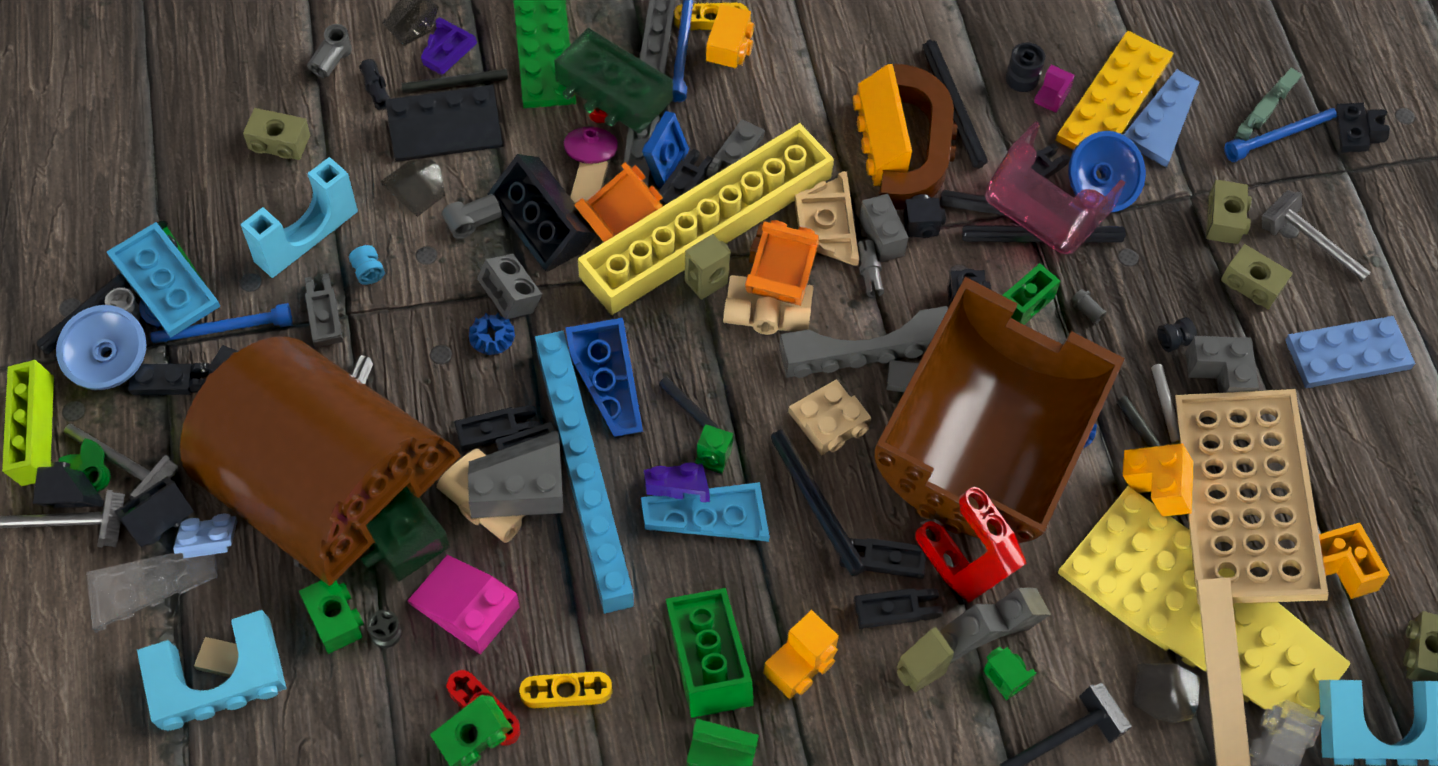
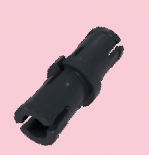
M366 59L359 65L365 79L366 91L372 96L376 109H387L385 99H390L386 91V81L379 74L376 62L373 59Z

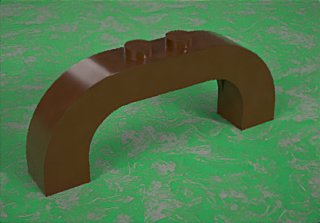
M894 63V72L901 102L919 107L926 114L929 121L926 162L920 168L911 172L883 170L879 196L889 194L895 209L903 210L906 199L921 194L933 198L941 189L949 162H954L956 146L951 145V140H956L958 124H953L954 105L952 97L938 78L918 67Z

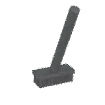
M1286 190L1262 215V228L1270 231L1272 235H1276L1287 222H1290L1361 280L1364 281L1371 273L1296 214L1302 208V193Z
M68 424L64 428V434L82 444L85 438L95 441L102 447L105 459L142 480L130 494V500L165 477L171 479L178 471V466L170 461V457L166 454L150 472L74 425Z
M107 490L103 512L0 516V528L101 524L97 547H103V545L116 547L121 521L114 511L123 506L125 494Z

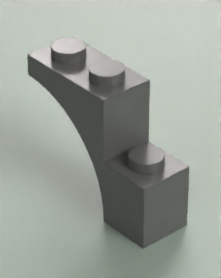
M1017 588L996 604H975L940 629L939 632L954 652L951 664L963 655L988 642L1012 633L1030 630L1050 616L1051 613L1037 588Z

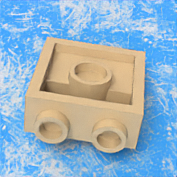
M837 379L790 405L788 409L789 414L821 456L828 451L835 452L845 444V441L852 437L859 438L869 430L871 416L855 395L850 397Z

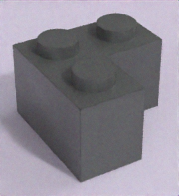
M1193 337L1185 353L1188 378H1217L1219 393L1258 390L1252 338Z

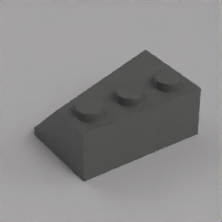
M558 430L469 461L468 492L471 518L563 513Z

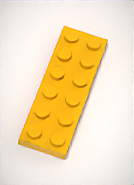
M1127 31L1058 132L1055 141L1074 150L1080 141L1093 133L1114 131L1123 134L1171 61L1174 53Z

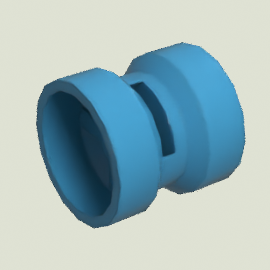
M360 246L349 255V261L352 267L356 269L355 274L358 282L364 285L376 283L385 274L382 263L377 261L378 254L373 246Z

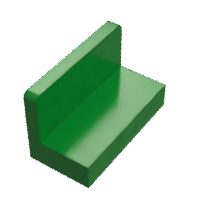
M696 719L693 739L687 757V765L752 766L759 735Z

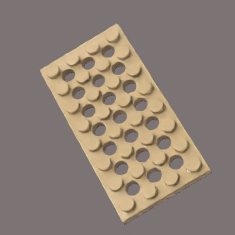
M1296 389L1175 395L1179 442L1184 444L1193 460L1192 514H1188L1197 603L1199 604L1197 580L1224 578L1218 573L1223 568L1231 569L1236 574L1230 578L1233 603L1327 600L1328 588ZM1271 414L1276 420L1267 422L1261 419V416ZM1239 415L1244 417L1246 421L1235 423L1230 418ZM1211 417L1216 422L1207 425L1202 423L1200 419ZM1268 438H1274L1278 440L1280 444L1277 446H1269L1264 442V440ZM1241 439L1247 441L1249 445L1241 448L1234 445L1233 442ZM1214 441L1219 446L1215 449H1208L1203 443ZM1279 463L1284 469L1273 471L1267 465ZM1241 464H1247L1253 470L1241 472L1236 467ZM1215 465L1220 467L1222 471L1212 474L1206 468ZM1274 488H1282L1286 490L1288 494L1279 497L1274 495L1271 492V490ZM1250 489L1257 495L1252 498H1246L1240 494V491ZM1218 490L1223 492L1225 497L1214 499L1209 493ZM1284 513L1289 515L1292 520L1283 523L1278 521L1275 516ZM1246 515H1255L1260 519V521L1255 524L1247 523L1243 519V517ZM1223 516L1229 522L1224 525H1218L1212 521V518ZM1287 539L1294 542L1296 546L1292 549H1285L1278 542ZM1259 541L1264 547L1260 550H1252L1247 546V543ZM1218 542H1227L1232 548L1228 551H1220L1215 545ZM1286 566H1293L1300 573L1296 576H1289L1282 569ZM1255 567H1261L1268 574L1263 577H1256L1250 570Z

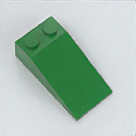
M726 588L665 599L691 718L753 706L752 678Z

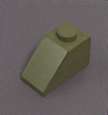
M936 627L926 633L899 659L897 665L898 677L905 686H910L914 693L945 675L954 655L953 650Z

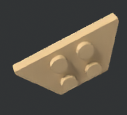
M843 171L838 174V178L828 183L824 180L816 184L814 188L806 189L795 195L798 228H809L815 232L814 234L819 235L817 253L851 265H858L859 254L847 171Z

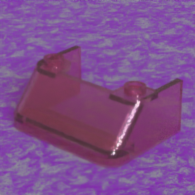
M1035 121L1010 147L987 185L985 198L996 209L1059 253L1070 254L1078 249L1116 207L1126 182L1121 179L1106 196L1093 189L1082 190L1075 198L1064 192L1030 168L1036 159V151L1033 148V144L1040 123Z

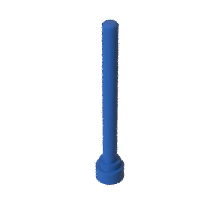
M683 0L673 79L670 80L666 87V98L674 102H682L687 97L688 87L683 79L693 0Z
M1331 108L1247 141L1238 138L1225 144V154L1231 162L1244 159L1250 150L1336 118L1337 111Z
M289 303L276 305V308L271 309V312L191 325L171 338L165 330L152 332L150 336L153 343H160L270 323L280 327L292 326L293 320Z

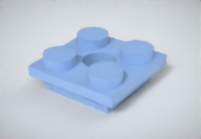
M224 513L214 516L212 520L200 521L198 518H189L182 521L173 548L174 554L182 553L183 558L228 552L234 538L237 524L236 516L231 517L230 514Z

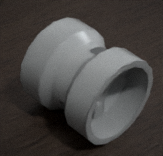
M116 288L106 295L105 305L120 307L131 313L137 320L140 319L139 305L130 290Z

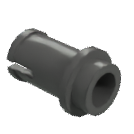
M1081 289L1071 298L1072 307L1074 309L1078 308L1095 325L1104 318L1107 311L1090 297L1091 293L1089 291L1085 292Z

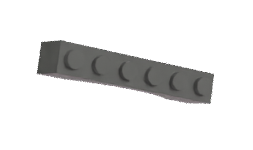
M943 306L920 310L900 329L885 336L868 340L834 339L809 329L781 334L779 350L786 377L795 376L803 378L817 372L831 373L840 368H860L869 363H888L890 360L898 358L919 357L921 354H925L948 307Z

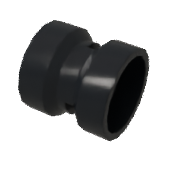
M1184 317L1176 320L1175 324L1167 323L1159 326L1157 335L1162 348L1166 352L1177 350L1180 345L1189 346L1193 337L1197 336V331L1193 322L1189 318Z

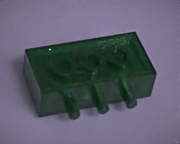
M587 28L554 61L556 82L566 87L562 92L563 96L570 100L577 94L587 100L583 107L588 113H592L597 107L609 114L605 118V122L609 126H613L617 121H620L641 134L673 100V79L590 28Z
M406 485L366 525L375 541L372 544L374 550L362 557L361 560L366 568L383 560L399 582L449 549L450 545L445 530L422 500L410 493Z

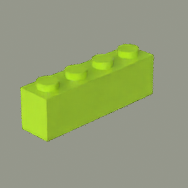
M36 360L8 366L2 472L21 486L36 483L37 467H51L54 376Z

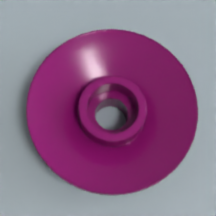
M599 127L577 128L568 133L564 139L565 152L572 159L582 163L595 164L607 161L616 154L618 148L615 136L611 132Z

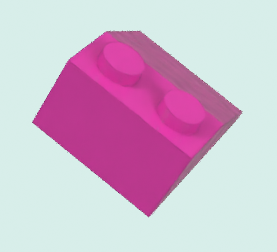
M446 555L408 599L410 605L480 655L520 608L516 592L493 576L449 555Z

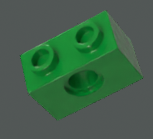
M1039 263L1002 295L1018 303L1011 318L1025 325L1055 298L1061 280Z
M320 580L299 590L328 654L363 638L359 629L360 626L364 625L357 608L350 610L347 601L352 598L344 582L338 585L337 581L329 586ZM333 609L341 610L337 616L327 617L329 611Z
M480 695L431 733L430 736L450 766H472L481 759L479 755L488 747L492 749L501 744L506 739L505 734L513 727L492 696ZM475 726L478 736L474 742H471L469 731Z

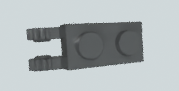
M741 119L710 163L706 171L707 176H714L721 166L727 168L755 151L764 138L765 130Z
M329 273L323 274L322 282L325 290L315 292V283L312 277L305 278L307 289L305 297L314 347L343 342L334 288H332Z

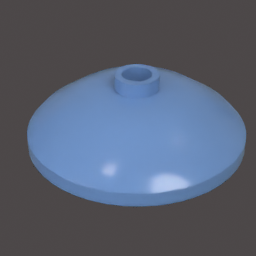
M112 305L93 306L77 313L63 327L56 345L57 361L65 376L76 385L90 390L110 389L127 381L138 370L146 352V336L141 324L128 311ZM112 350V354L109 357H104L105 352Z

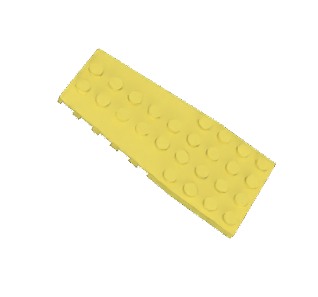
M1127 486L1061 566L1058 574L1137 633L1166 651L1168 649L1183 657L1181 661L1192 668L1196 665L1206 672L1190 531L1171 516H1161L1152 502ZM1228 568L1218 571L1219 575L1224 578H1231L1236 575L1233 570ZM1233 603L1243 700L1247 703L1249 700L1266 710L1265 714L1273 720L1277 718L1295 729L1293 731L1295 734H1300L1320 708L1319 680H1340L1350 666V662L1280 603Z

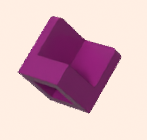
M1050 65L1043 85L1034 99V103L1057 113L1070 92L1075 75Z

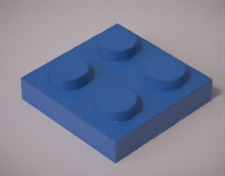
M665 111L642 151L657 188L660 189L680 161L685 159L689 151L677 117L673 112Z

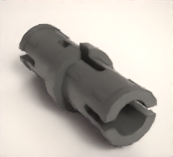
M865 240L866 247H864L863 241L857 244L861 260L859 269L861 275L864 276L866 294L868 297H876V290L878 296L884 294L880 276L882 267L880 262L877 261L875 243L872 240Z

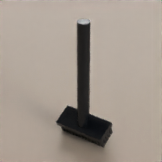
M1100 683L1096 686L1093 684L1079 696L1089 714L1006 760L1000 766H1024L1096 724L1109 743L1114 742L1118 737L1125 734L1132 726L1129 724V721H1126L1127 718H1124L1125 715L1117 707L1118 705L1117 703L1115 704L1113 697H1110L1111 694H1108L1109 691L1106 690L1107 688L1104 687V684Z

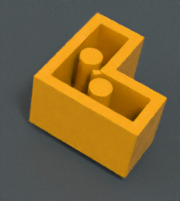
M720 5L706 44V61L737 68L738 64H743L745 55L750 56L753 47V40H750L754 31V23H751V11Z
M1183 443L1124 450L1123 477L1130 488L1138 493L1151 492V499L1161 516L1192 514L1193 460Z
M1360 522L1319 534L1325 576L1337 573L1351 599L1379 591L1390 574Z
M811 610L789 630L787 642L765 662L763 674L789 699L796 693L802 695L812 685L813 681L811 679L818 672L824 674L834 664L835 660L833 658L838 651L836 646L839 635Z

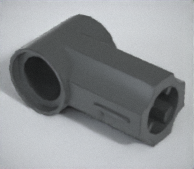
M332 24L325 29V39L307 63L308 69L323 79L324 77H329L340 59L347 57L352 51L348 31L341 24Z
M490 194L465 205L462 202L451 203L444 208L442 216L454 238L463 239L470 236L477 226L502 217V212L496 197Z

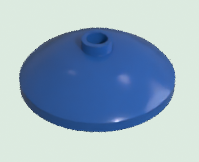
M1100 131L1085 137L1075 147L1069 162V180L1075 195L1084 205L1098 212L1112 213L1129 207L1139 197L1145 183L1146 170L1141 152L1128 137L1114 131ZM1097 170L1101 172L1100 179L1096 175Z

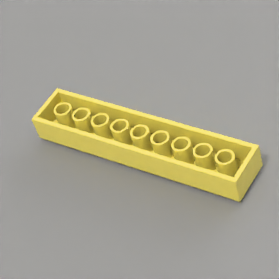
M799 123L579 257V277L608 312L613 315L684 271L685 250L712 234L720 242L723 241L727 244L794 202L796 194L806 189H812L816 184L824 180L825 182L832 177L834 158Z

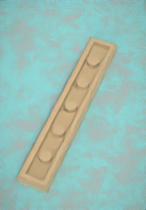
M1230 577L1198 579L1197 587L1216 766H1251Z

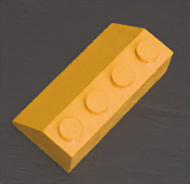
M887 64L858 83L857 95H853V109L859 113V116H857L858 132H863L861 140L863 154L867 153L868 156L866 171L868 176L872 175L874 186L881 184L883 170L908 172L912 154L893 64Z

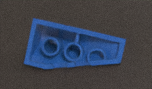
M623 318L566 327L570 357L613 436L619 437L642 433L643 428Z

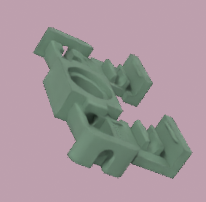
M1290 68L1240 125L1234 139L1249 140L1253 129L1257 128L1259 130L1272 115L1279 98H1286L1288 92L1301 78L1302 74Z

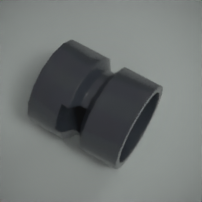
M1026 42L1016 45L1012 50L1005 79L1006 83L1013 90L1029 92L1037 87L1046 58L1045 52L1040 46Z

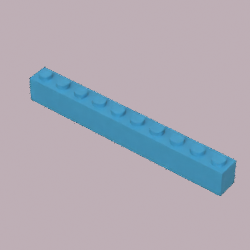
M564 331L535 336L537 356L556 430L559 433V441L603 613L634 607L633 589Z

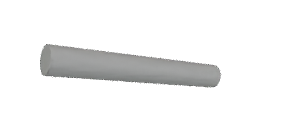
M1156 364L1151 369L1171 444H1180L1177 416L1162 364Z

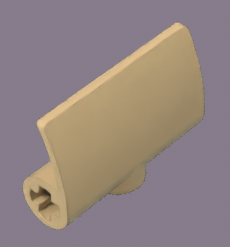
M730 276L723 323L752 326L756 332L764 335L774 334L777 330L791 332L808 330L813 295L812 285H807L802 305L798 306L772 297L748 293L745 287L747 277Z
M474 449L458 460L441 476L437 483V489L459 505L460 511L470 522L475 525L481 523L501 541L507 543L520 530L522 525L521 519L525 515L471 518L468 492L469 461L486 456L479 449Z

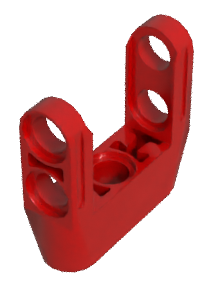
M977 487L969 488L960 496V512L988 552L970 564L943 526L933 521H927L915 533L919 546L943 580L967 603H970L1027 564L1014 532L987 494ZM968 497H972L977 501L978 510L970 505ZM987 523L992 524L996 528L997 536L991 534L987 528ZM926 529L931 530L935 534L936 542L927 537ZM944 554L952 558L954 567L949 566L945 562Z

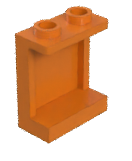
M624 162L621 165L623 170L588 201L581 198L574 204L603 242H606L663 207L660 203L663 197L653 185L650 188L647 187L643 182L646 176L636 165L631 167Z
M772 220L771 223L764 221L762 226L763 232L751 274H748L746 279V292L763 297H772L779 301L801 306L819 245V235L814 234L815 232L809 228L799 227L797 230L787 227V224L781 221Z

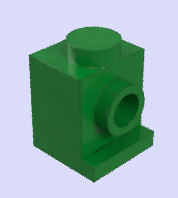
M705 424L697 444L695 463H703L705 469L723 474L732 451L734 433Z
M1001 646L993 650L986 657L988 661L983 670L1006 701L1030 685L1036 675L1033 668L1027 672L1025 663L1018 654H1013L1008 647L1003 650Z

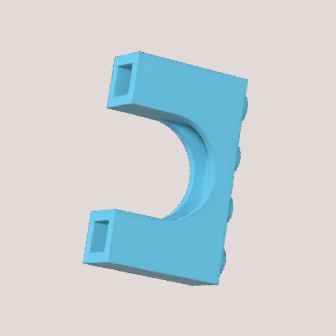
M330 157L308 173L313 191L312 201L303 216L294 224L283 228L282 224L263 207L240 224L254 262L271 278H274L358 212L348 173Z
M263 610L231 619L238 649V662L230 678L214 689L199 691L188 688L183 675L179 651L169 640L137 650L152 723L161 730H175L181 728L184 722L193 719H209L217 711L239 709L246 706L248 701L257 698L262 700L270 699L278 695V691L287 689L271 621Z
M1319 680L1322 757L1334 758V765H1354V759H1365L1366 765H1386V759H1397V765L1418 766V759H1429V766H1438V681H1412L1414 705L1412 728L1401 741L1388 745L1378 740L1366 725L1363 712L1362 680Z

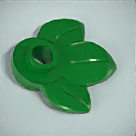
M85 438L81 445L80 454L62 456L58 460L59 462L71 464V469L82 471L97 492L102 491L109 484L110 471L104 465V451L93 440ZM99 473L98 480L94 483V476Z

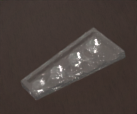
M170 553L87 572L92 629L95 633L106 629V625L119 619L121 621L134 616L133 613L149 605L154 607L164 602L163 599L175 593L182 594L217 578L215 554L183 558L182 553Z

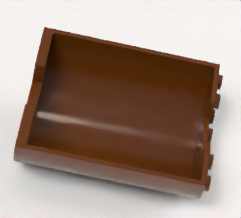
M965 277L876 445L875 461L886 482L899 496L916 508L921 517L940 521L952 533H964L979 538L960 512L959 504L960 496L969 488L977 487L987 494L1014 532L1018 543L1028 542L1040 537L1045 532L1125 358L1072 331L1064 343L1061 344L1011 318L1018 303ZM968 497L970 505L978 510L977 501L972 497ZM987 523V528L991 534L997 536L996 528L992 524Z
M281 336L257 341L234 352L214 372L207 376L205 383L198 391L187 412L180 440L181 461L185 472L191 479L329 586L375 542L366 525L406 485L410 493L419 498L461 457L458 450L451 443L315 349L296 338Z

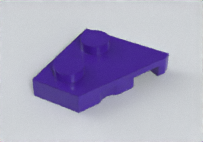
M439 17L435 22L437 27L435 33L430 34L427 41L428 46L424 49L421 60L424 66L443 75L477 44L476 37L471 33Z
M688 462L681 466H655L644 470L647 495L683 499L685 497L684 493L700 495V502H710V492L703 463Z

